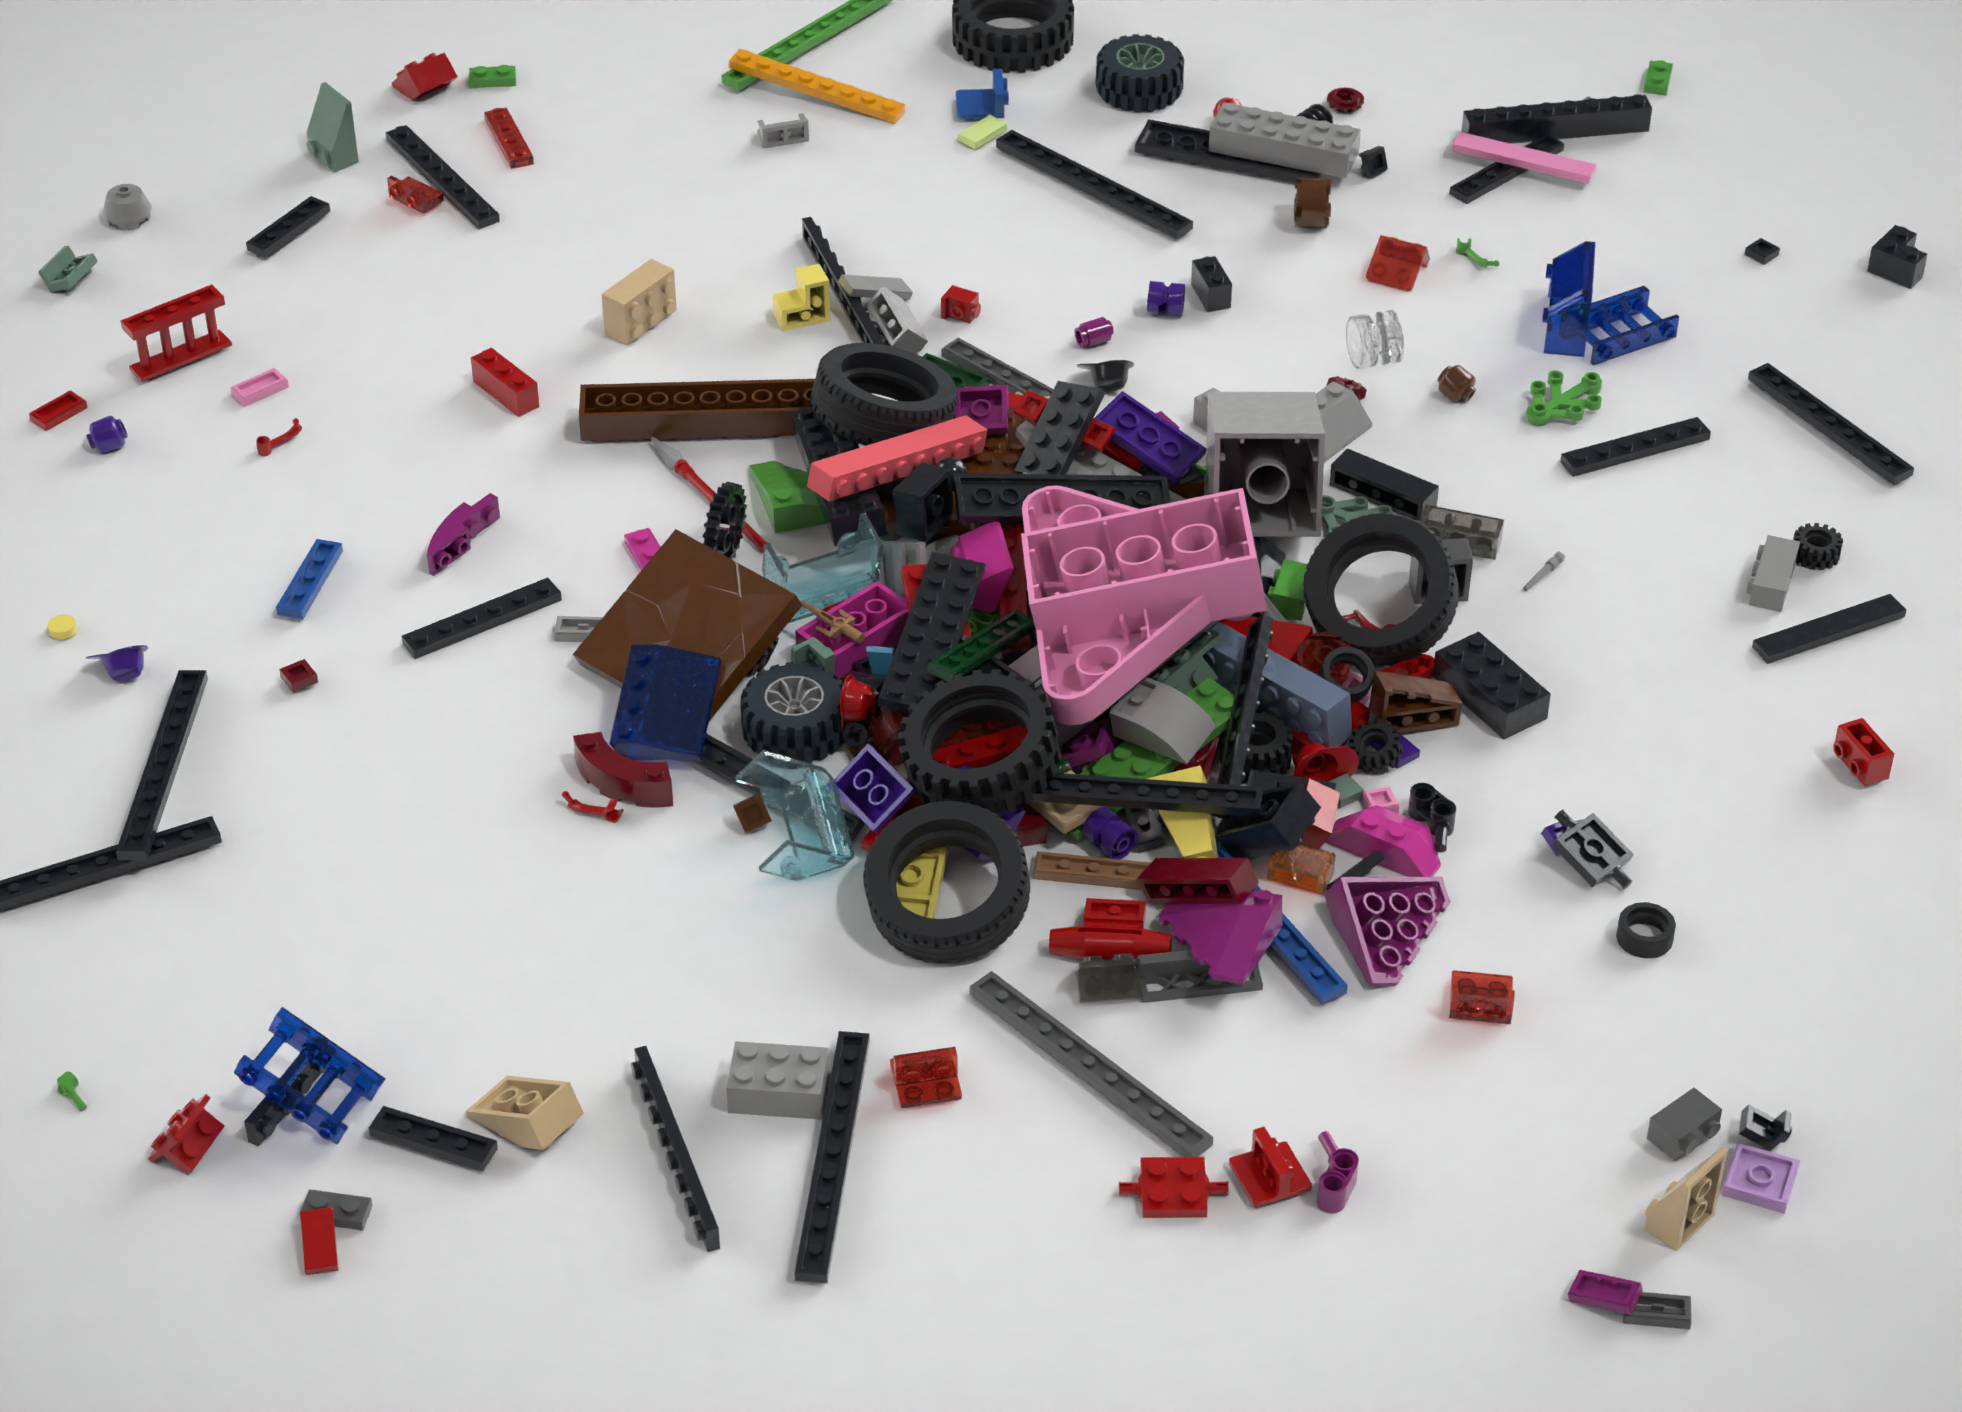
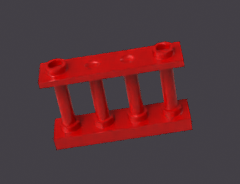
M211 284L120 320L122 329L133 341L136 340L140 361L129 365L130 371L143 382L232 346V341L220 329L218 330L215 309L225 305L224 296ZM205 313L208 334L195 339L192 318ZM182 322L185 343L172 348L169 327ZM159 331L163 352L150 357L146 336Z

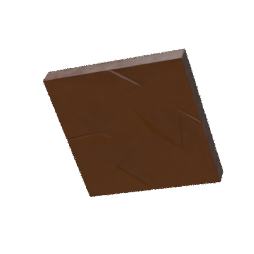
M675 529L627 587L626 591L622 593L573 653V656L581 666L640 700L643 698L702 731L802 607V604L796 594Z

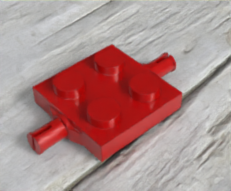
M1141 1157V1174L1138 1182H1119V1195H1138L1142 1204V1218H1207L1209 1194H1229L1228 1181L1209 1182V1178L1205 1173V1157Z

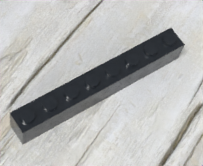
M1635 94L1626 97L1612 96L1603 99L1590 98L1580 101L1567 100L1557 103L1544 102L1534 105L1521 104L1511 107L1475 108L1463 111L1461 132L1509 144L1533 142L1546 134L1556 139L1648 132L1652 106L1646 95Z

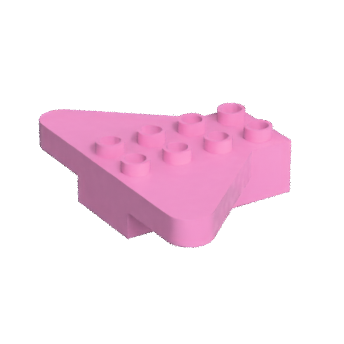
M1047 486L1029 494L1023 501L1022 514L1025 533H1022L1021 537L1029 605L1037 633L1042 684L1046 699L1050 701L1054 718L1061 724L1080 725L1098 717L1210 622L1222 619L1241 621L1249 618L1253 613L1267 610L1243 488L1143 509L1133 508L1062 486Z

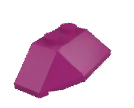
M1379 805L1337 819L1334 822L1332 834L1325 841L1362 858H1366L1375 851H1380L1385 860L1378 865L1407 877H1433L1441 867L1429 826Z

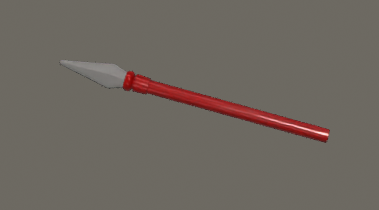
M651 437V441L667 467L673 468L676 473L688 480L710 502H713L715 492L695 473L688 462L682 458L681 453L658 439ZM744 521L745 528L742 530V533L762 553H767L771 546Z

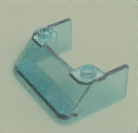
M862 513L859 518L858 531L844 534L837 544L836 551L789 566L788 560L783 556H777L770 543L764 544L762 572L763 576L768 580L796 594L799 601H804L811 606L823 610V608L848 599L874 582L879 581L884 545L866 513ZM802 606L789 623L813 616L814 614Z
M762 750L735 777L736 782L758 787L764 804L769 808L783 812L790 841L786 840L759 866L760 872L799 881L844 867L854 858V850L832 775L825 768Z

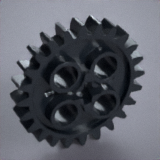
M726 481V483H722L721 487H718L717 494L714 493L713 502L709 504L710 509L706 513L708 519L704 523L706 531L702 537L704 538V545L732 559V557H736V551L740 548V539H743L742 530L745 528L743 523L747 517L745 514L747 504L744 503L747 497L744 495L745 489H742V485ZM720 524L730 525V527H720Z

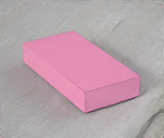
M273 368L230 387L231 395L245 407L288 388L289 384L288 380Z

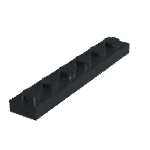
M1698 417L1690 418L1562 453L1560 462L1575 477L1710 440L1711 431Z
M547 577L402 635V644L412 657L417 659L562 600L561 591Z

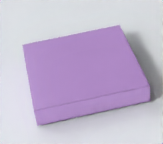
M1737 1143L1721 1196L1785 1213L1800 1160Z

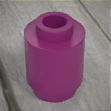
M1105 317L1081 323L1074 330L1078 345L1080 347L1086 346L1087 348L1110 341L1114 333L1112 323L1106 320Z

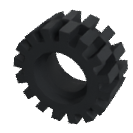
M1808 523L1805 524V528L1800 526L1795 531L1793 540L1800 542L1796 563L1802 562L1801 566L1805 568L1807 565H1810L1811 570H1815V567H1819V570H1824L1825 566L1830 569L1833 565L1836 566L1838 564L1843 538H1841L1840 532L1836 533L1835 528L1832 527L1829 530L1826 524L1820 527L1819 523H1814V526Z
M1373 719L1368 720L1369 725L1366 726L1362 722L1359 724L1360 730L1354 728L1352 730L1353 736L1350 735L1348 739L1349 748L1353 749L1358 755V769L1361 770L1363 768L1364 772L1368 774L1372 769L1373 774H1379L1378 769H1383V773L1388 771L1387 766L1390 765L1394 768L1396 766L1395 760L1400 762L1401 754H1403L1397 728L1395 726L1392 727L1388 721L1384 724L1382 719H1377V724L1373 723ZM1382 741L1386 743L1385 747L1379 751L1369 752L1365 750L1372 742Z

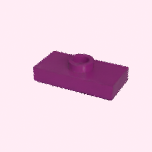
M1579 1270L1568 1292V1298L1570 1302L1631 1315L1643 1288L1641 1282Z

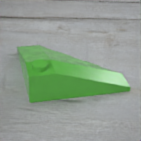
M777 461L749 465L750 473L774 533L826 524L815 492L807 487L808 472L788 467Z

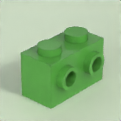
M1287 559L1283 560L1281 569H1275L1272 582L1275 587L1270 586L1267 597L1284 618L1302 621L1306 609L1303 581L1304 574L1307 571V564Z

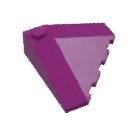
M1340 877L1324 894L1332 922L1369 986H1396L1403 977L1401 971L1404 966H1409L1421 949L1418 946L1423 938L1427 939L1438 923L1435 918L1439 912H1444L1450 904L1443 877Z
M1252 890L1241 904L1168 903L1158 916V921L1163 926H1167L1169 923L1173 927L1172 936L1181 946L1188 943L1192 947L1190 955L1199 965H1204L1206 962L1211 967L1209 968V975L1214 980L1244 985L1282 928V895L1273 894L1268 890Z

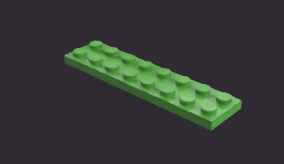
M1210 677L1186 694L1217 725L1199 750L1228 728L1235 696ZM1124 740L1115 747L1114 751L1104 755L1099 761L1092 764L1079 775L1146 779L1167 774L1179 766L1181 762ZM1109 807V809L1116 813L1122 807ZM1084 823L1067 832V834L1078 842L1084 837L1082 834Z

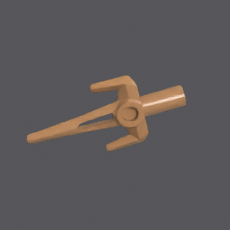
M800 601L804 608L831 627L829 631L819 626H816L815 629L832 638H837L844 634L857 643L863 642L865 634L852 627L856 618L840 609L839 613L845 618L835 617L804 601Z

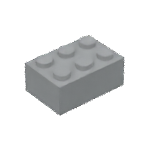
M735 1041L726 1087L728 1113L822 1120L829 1078L828 1048Z

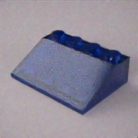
M659 644L631 645L609 742L614 751L633 760L701 759L722 660L719 657Z

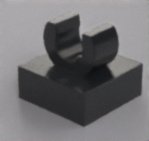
M1376 146L1359 153L1362 161L1361 168L1365 177H1373L1388 170L1384 147Z

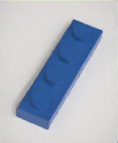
M316 539L276 606L278 616L304 619L343 552L342 543Z

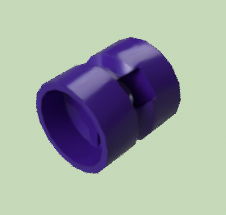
M1150 281L1147 313L1162 314L1163 311H1167L1168 315L1182 316L1185 301V284L1171 283L1169 286H1166L1164 282Z
M1101 807L1092 812L1086 819L1082 829L1083 836L1095 847H1099L1101 852L1110 859L1121 860L1133 850L1138 838L1135 829L1125 821H1122L1108 807Z

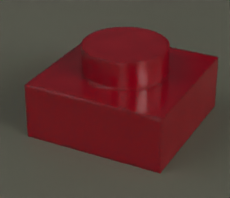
M305 659L279 669L281 679L293 693L318 683L316 672Z

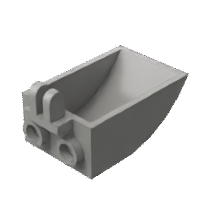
M1148 677L1143 678L1125 693L1118 703L1113 704L1109 712L1113 736L1184 764H1188L1217 726L1210 716L1185 694Z

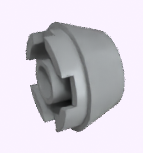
M120 184L112 187L107 192L103 216L106 218L108 225H117L119 230H134L139 228V223L144 220H150L152 206L140 187L134 184Z

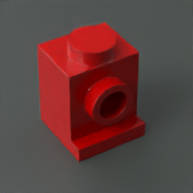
M952 285L941 297V319L946 320L949 317L970 324L980 314L981 304H979V293Z

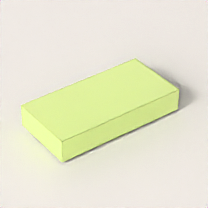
M988 115L958 134V141L976 150L1007 131V123L992 115Z

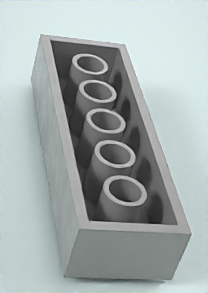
M1223 103L1210 126L1209 151L1347 178L1359 154L1361 129L1353 128L1349 125L1332 124L1328 121L1307 119L1303 116L1296 117L1281 112L1265 111L1257 107L1250 108L1235 103Z

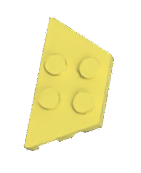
M949 846L923 853L909 863L901 873L896 885L897 895L901 904L911 912L923 917L935 918Z

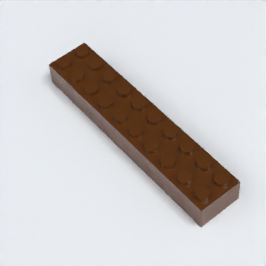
M815 379L580 385L579 403L581 441L650 440L651 437L674 440L680 438L794 436L790 411L806 406L812 407L811 393Z

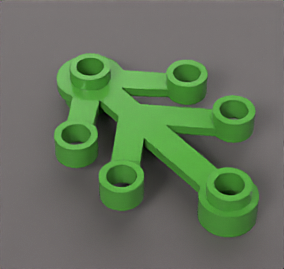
M1557 370L1550 371L1547 383L1550 385L1551 400L1545 404L1543 396L1545 395L1546 384L1542 381H1533L1530 386L1533 405H1530L1526 410L1529 423L1535 426H1544L1551 418L1580 421L1583 419L1584 409L1599 410L1602 398L1597 395L1600 393L1602 385L1599 374L1595 372L1586 373L1582 377L1581 383L1561 394L1564 375ZM1583 393L1588 395L1586 399H1574ZM1557 408H1569V410H1558Z

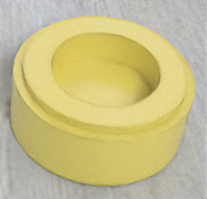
M62 614L51 618L48 622L50 636L57 640H65L75 635L77 626L74 617Z

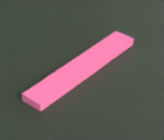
M1459 132L1452 145L1453 152L1586 184L1590 183L1597 164Z

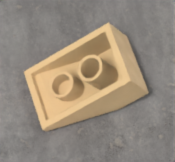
M506 1076L465 1111L469 1118L522 1148L537 1150L549 1148L562 1132L573 1127L574 1122L584 1114L570 1082Z
M1724 1148L1719 1149L1689 1171L1678 1182L1673 1181L1659 1200L1654 1199L1645 1211L1647 1216L1645 1231L1677 1251L1715 1215L1727 1150Z

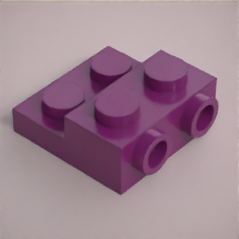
M1007 385L956 388L958 402L955 418L968 416L988 429L987 435L1008 434L1009 394Z
M1109 718L1087 725L1061 746V755L1070 762L1071 767L1066 772L1086 762H1097L1107 753L1114 751L1118 738L1113 736Z

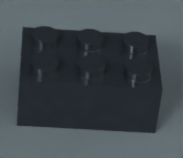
M1301 782L1263 791L1260 817L1229 815L1215 835V838L1233 858H1248L1251 860L1262 855H1273L1276 852L1285 850L1291 851L1301 843V837L1304 832L1314 824L1315 816L1321 809V806Z

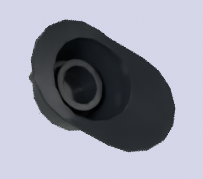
M1128 360L1077 364L1078 368L1091 370L1095 386L1101 388L1103 392H1113L1124 388L1128 380V371L1134 366V362Z

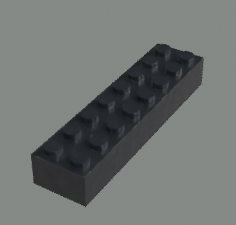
M806 406L790 411L795 439L808 475L812 462L860 448L858 443L848 440L828 428L817 417L813 407ZM875 487L832 501H827L815 492L834 547L887 535L884 509Z

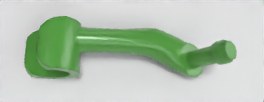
M1457 238L1456 252L1458 254L1467 255L1483 268L1499 266L1498 260L1487 261L1486 258H1481L1471 249V238H1468L1467 243H1463L1460 241V238Z

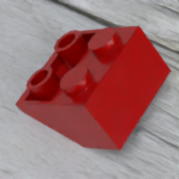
M434 52L424 57V61L420 63L413 61L404 66V70L396 74L397 78L391 83L392 86L413 101L451 84L458 76L445 52L436 55Z

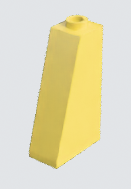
M1201 766L1146 778L1207 783ZM1157 810L1182 858H1218L1212 814Z

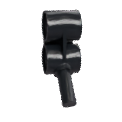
M1428 783L1414 784L1410 789L1408 814L1416 821H1428L1431 834L1435 836V850L1440 853L1445 852L1447 849V836H1450L1454 831L1456 805L1438 792L1432 785Z

